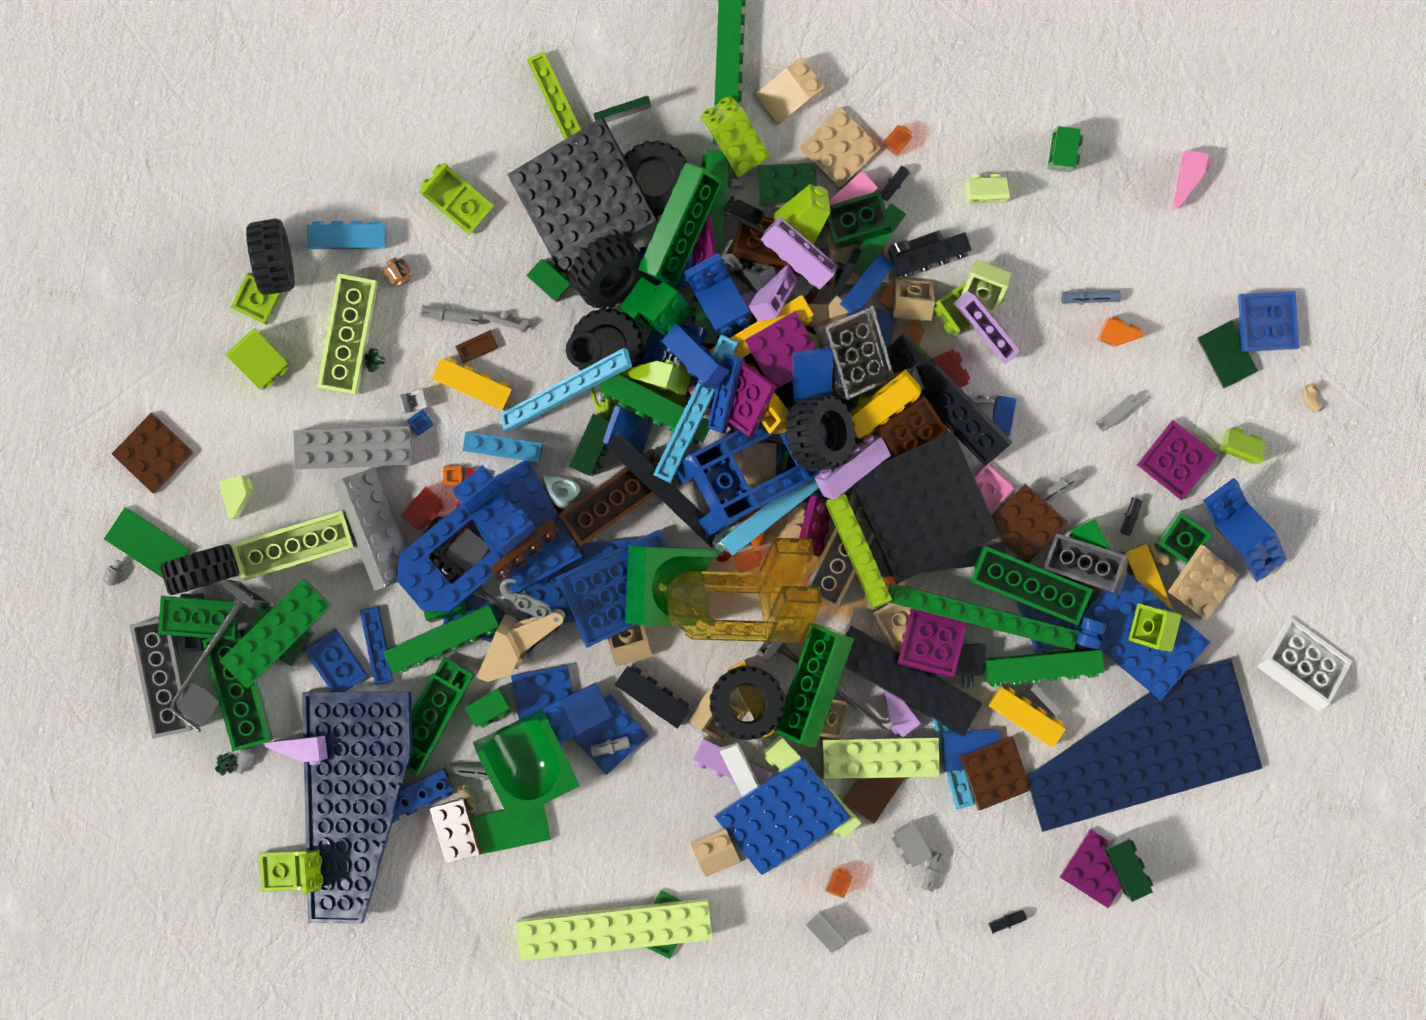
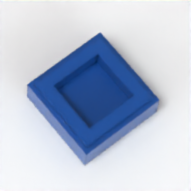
M423 409L407 420L417 436L434 425Z

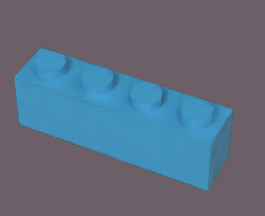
M313 221L312 225H307V248L310 250L387 249L386 225L382 224L381 221H370V224H362V221H351V224H343V221H331L329 225H324L323 221Z
M465 432L463 451L540 463L543 444Z

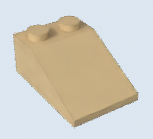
M800 57L759 90L755 96L777 125H779L823 92L825 87L805 60Z

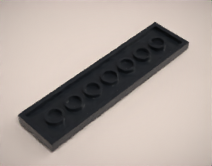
M906 331L879 355L894 373L916 366L924 386L921 393L926 397L943 424L950 431L954 432L955 436L984 466H987L1011 445L1012 441Z
M849 626L845 634L854 638L845 664L847 669L962 737L966 735L982 702L933 673L897 664L900 655L898 652L854 626Z

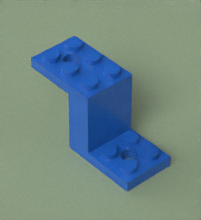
M719 253L684 271L697 300L712 324L718 338H720L721 334L731 338L754 324L751 313L731 280Z
M1232 478L1203 500L1216 530L1244 559L1252 578L1256 582L1267 577L1272 570L1280 567L1287 560L1275 530L1246 501L1239 482L1235 478Z

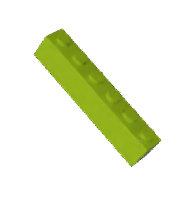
M845 493L835 500H827L825 503L871 608L875 609L889 603L892 598Z

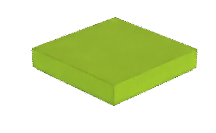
M247 273L231 308L266 325L281 293L261 294L257 289L254 276Z

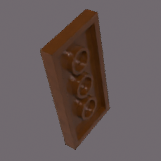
M549 519L490 567L498 582L509 578L512 575V571L517 567H523L527 563V559L532 555L536 556L539 554L546 543L550 544L558 537L557 534H559L556 524Z

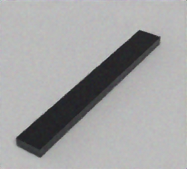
M618 432L605 447L701 539L713 548V540L719 532L707 537L698 521L705 515L672 483L653 475L656 468Z
M1006 543L985 545L1007 554ZM982 546L975 547L924 572L974 567ZM885 558L874 559L882 578L891 577L892 574Z

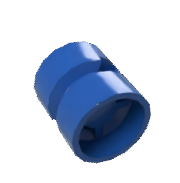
M1083 617L1080 626L1083 630L1078 633L1076 643L1100 650L1103 642L1101 635L1105 634L1107 623Z

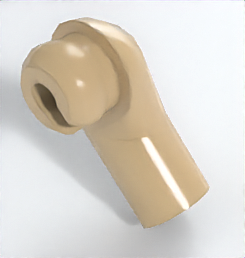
M1311 383L1304 389V401L1316 413L1322 408V405L1315 399L1318 386Z
M1155 542L1148 544L1154 563L1162 566H1167L1171 563V557L1158 551Z
M462 784L459 786L458 792L464 799L466 798L470 813H473L476 810V795L467 786Z

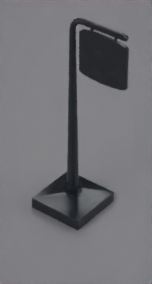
M731 196L724 207V212L728 216L764 234L766 229L758 226L764 216V211L739 199L734 201V196ZM854 248L843 263L839 261L837 263L834 262L838 265V268L835 272L837 276L832 294L839 297L862 252L861 250Z

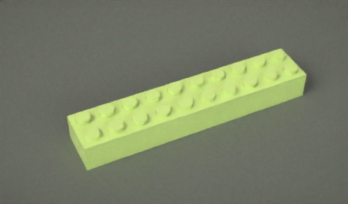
M708 898L522 918L516 922L521 961L712 940L713 937Z

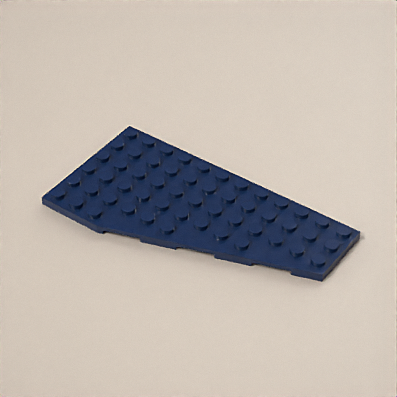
M1227 658L1187 670L1161 701L1151 692L1144 694L1121 710V712L1090 731L1070 747L1026 776L1030 785V793L1041 831L1044 832L1263 768L1232 659Z
M411 691L302 692L303 738L325 736L328 759L321 760V764L309 765V762H304L306 851L319 850V855L322 858L320 872L323 876L322 889L307 894L308 923L362 924L366 918L413 751Z

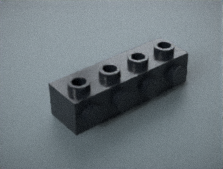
M966 232L894 256L891 258V261L894 264L897 277L902 276L906 278L914 275L913 271L920 269L921 272L932 269L931 265L938 263L941 266L950 263L949 259L957 257V260L965 258L972 249Z
M627 665L614 685L678 729L691 710L688 707L689 703L681 697L679 700L673 697L674 693L665 686L663 689L657 686L658 681L651 676L647 678L641 674L642 670L635 665H632V667Z

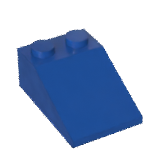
M596 682L543 708L559 743L577 736L613 717Z

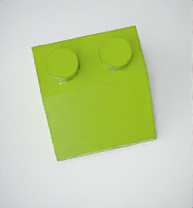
M1237 427L1226 429L1218 451L1251 464H1262L1266 442L1261 441L1262 437L1254 434L1250 436L1243 434L1244 430Z
M1138 603L1128 640L1154 649L1172 652L1182 614Z

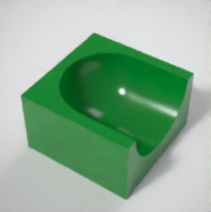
M629 546L625 623L642 626L715 627V619L710 617L705 606L704 580L710 562L714 558H718V550Z
M543 708L473 742L481 764L510 821L580 787Z

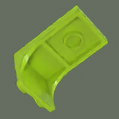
M732 96L723 98L717 105L706 109L700 115L701 121L718 143L738 178L770 157L744 109Z
M445 162L442 165L438 164L432 171L434 175L429 180L425 179L420 185V193L467 234L471 235L494 208V205L457 175Z
M966 282L935 302L933 312L938 319H943L945 322L943 326L949 335L953 334L955 336L970 326L953 305L960 298Z
M319 850L259 853L261 892L303 890L304 894H308L322 889L323 876L320 872L322 858L319 855Z

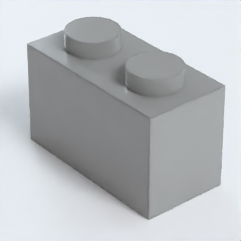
M913 821L893 831L895 837L892 839L896 847H901L904 851L901 856L906 865L910 863L912 867H915L933 857Z

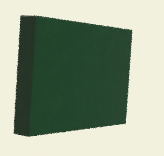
M644 96L593 114L596 121L604 117L607 123L651 108L649 96Z
M1232 320L1197 338L1223 389L1258 371L1249 352H1242L1241 337Z

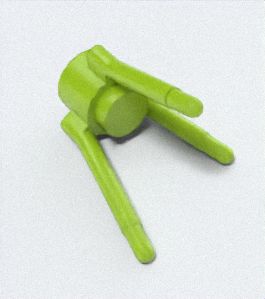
M592 387L590 392L595 411L599 412V417H611L616 406V399L612 398L610 401L605 398L599 404Z

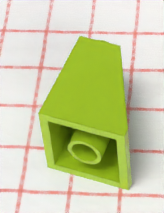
M808 185L778 209L774 214V219L776 220L780 216L814 245L830 214L828 190L821 186Z
M255 328L225 354L260 390L264 388L268 390L275 383L273 380L277 376L282 377L289 371L287 367L291 365L262 332Z

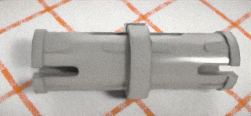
M628 736L615 740L608 739L607 742L590 745L594 758L608 753L611 755L615 751L630 748Z
M933 851L929 867H926L925 871L927 873L921 887L933 892L937 876H940L941 872L939 870L945 857L944 854Z

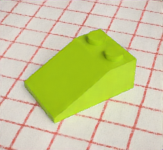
M665 360V363L655 361L639 365L619 373V375L634 381L681 395H686L692 376L685 371L686 367L669 360Z

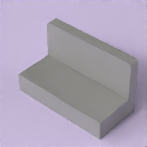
M1035 683L1030 685L1019 696L1021 698L1023 695L1032 701L1030 705L1037 708L1040 706L1048 712L1046 715L1051 719L1062 713L1059 707Z
M820 911L806 923V926L831 953L841 944L847 943L846 939Z

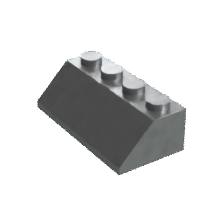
M1056 533L1043 569L1070 581L1120 597L1126 580L1128 556Z

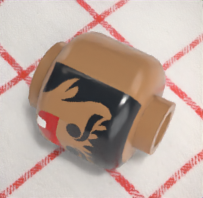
M394 257L386 262L387 266L383 272L391 285L400 287L411 280L412 271L404 259L397 260Z

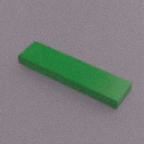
M892 203L886 209L892 232L864 240L858 248L862 252L852 271L860 277L874 261L906 216V213Z

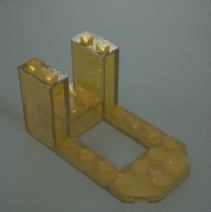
M773 538L758 573L683 571L666 588L670 623L686 632L685 635L691 640L804 643L822 605L820 587L802 586L803 577L814 556L811 539ZM706 592L758 593L763 621L709 619Z

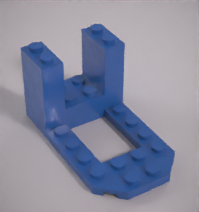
M788 405L785 406L788 409V411L791 412L790 409L792 407ZM760 422L754 437H748L740 430H737L690 454L681 461L675 478L679 486L695 480L711 510V512L698 520L706 536L709 537L740 521L759 507L815 479L814 477L820 474V471H809L797 463L798 460L793 458L796 464L794 468L750 489L733 455L774 435L770 434L762 422ZM786 431L785 433H781L780 436L791 455L792 451L789 450L787 446L789 443L788 439H786L785 434L787 433Z
M483 465L452 489L460 505L400 553L397 582L422 611H438L441 613L453 611L494 577L490 567L536 531L533 522L521 509L517 510L500 491L495 478ZM474 521L496 548L451 585L428 557L469 523Z

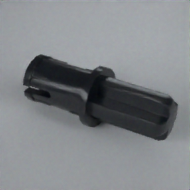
M900 166L894 176L888 179L889 182L881 191L884 201H888L895 191L901 188L900 185L910 174V171L904 166Z
M1131 497L1128 510L1124 513L1125 518L1120 533L1127 536L1131 535L1136 519H1139L1137 516L1143 503L1142 500Z
M1019 910L1007 916L1004 914V917L988 924L992 934H995L1006 928L1011 929V926L1026 921L1027 917L1024 910Z

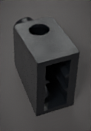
M962 644L955 676H962V687H974L973 676L982 675L986 644Z

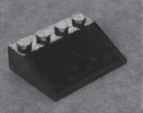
M868 306L832 317L813 325L820 349L832 348V388L835 397L838 399H850L895 378L874 306Z

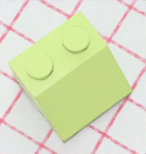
M992 174L990 178H982V175H971V178L966 180L967 204L1002 203L1010 198L1007 177H1002V174Z
M975 259L961 296L966 291L974 294L989 313L995 315L1008 288L1011 273Z
M246 475L219 481L229 519L239 518L252 496L253 482Z

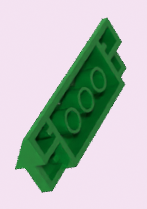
M443 657L436 672L431 674L412 709L413 751L407 770L417 776H420L475 675L466 667L447 657Z

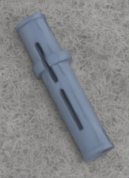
M1079 290V292H1062L1061 294L1062 304L1079 303V305H1084V303L1120 302L1121 299L1120 290Z

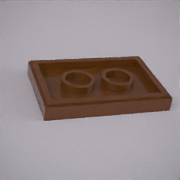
M906 777L858 778L843 800V803L875 824Z

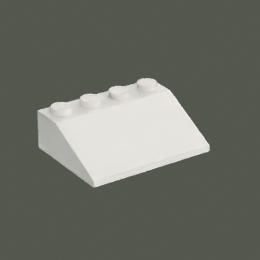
M1290 617L1264 652L1257 668L1314 709L1320 711L1331 703L1352 660Z

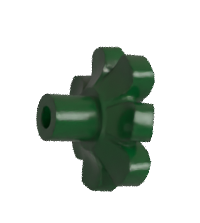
M370 348L368 354H365L368 372H375L379 368L378 364L383 365L385 363V358L378 356V349Z
M228 753L219 755L215 771L221 776H224L226 772L232 773L234 771L233 767L237 765V757L234 754L229 755Z

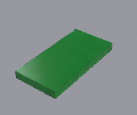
M124 507L104 540L162 578L161 564L186 556L190 550L127 507Z
M162 595L160 599L158 634L213 638L235 603L231 600ZM238 614L220 639L237 640Z
M544 804L511 821L505 810L472 817L482 854L551 840Z

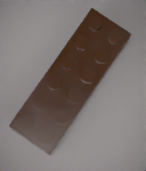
M649 449L642 455L657 468L660 458L654 449ZM625 466L556 514V516L567 529L576 545L581 547L655 494Z

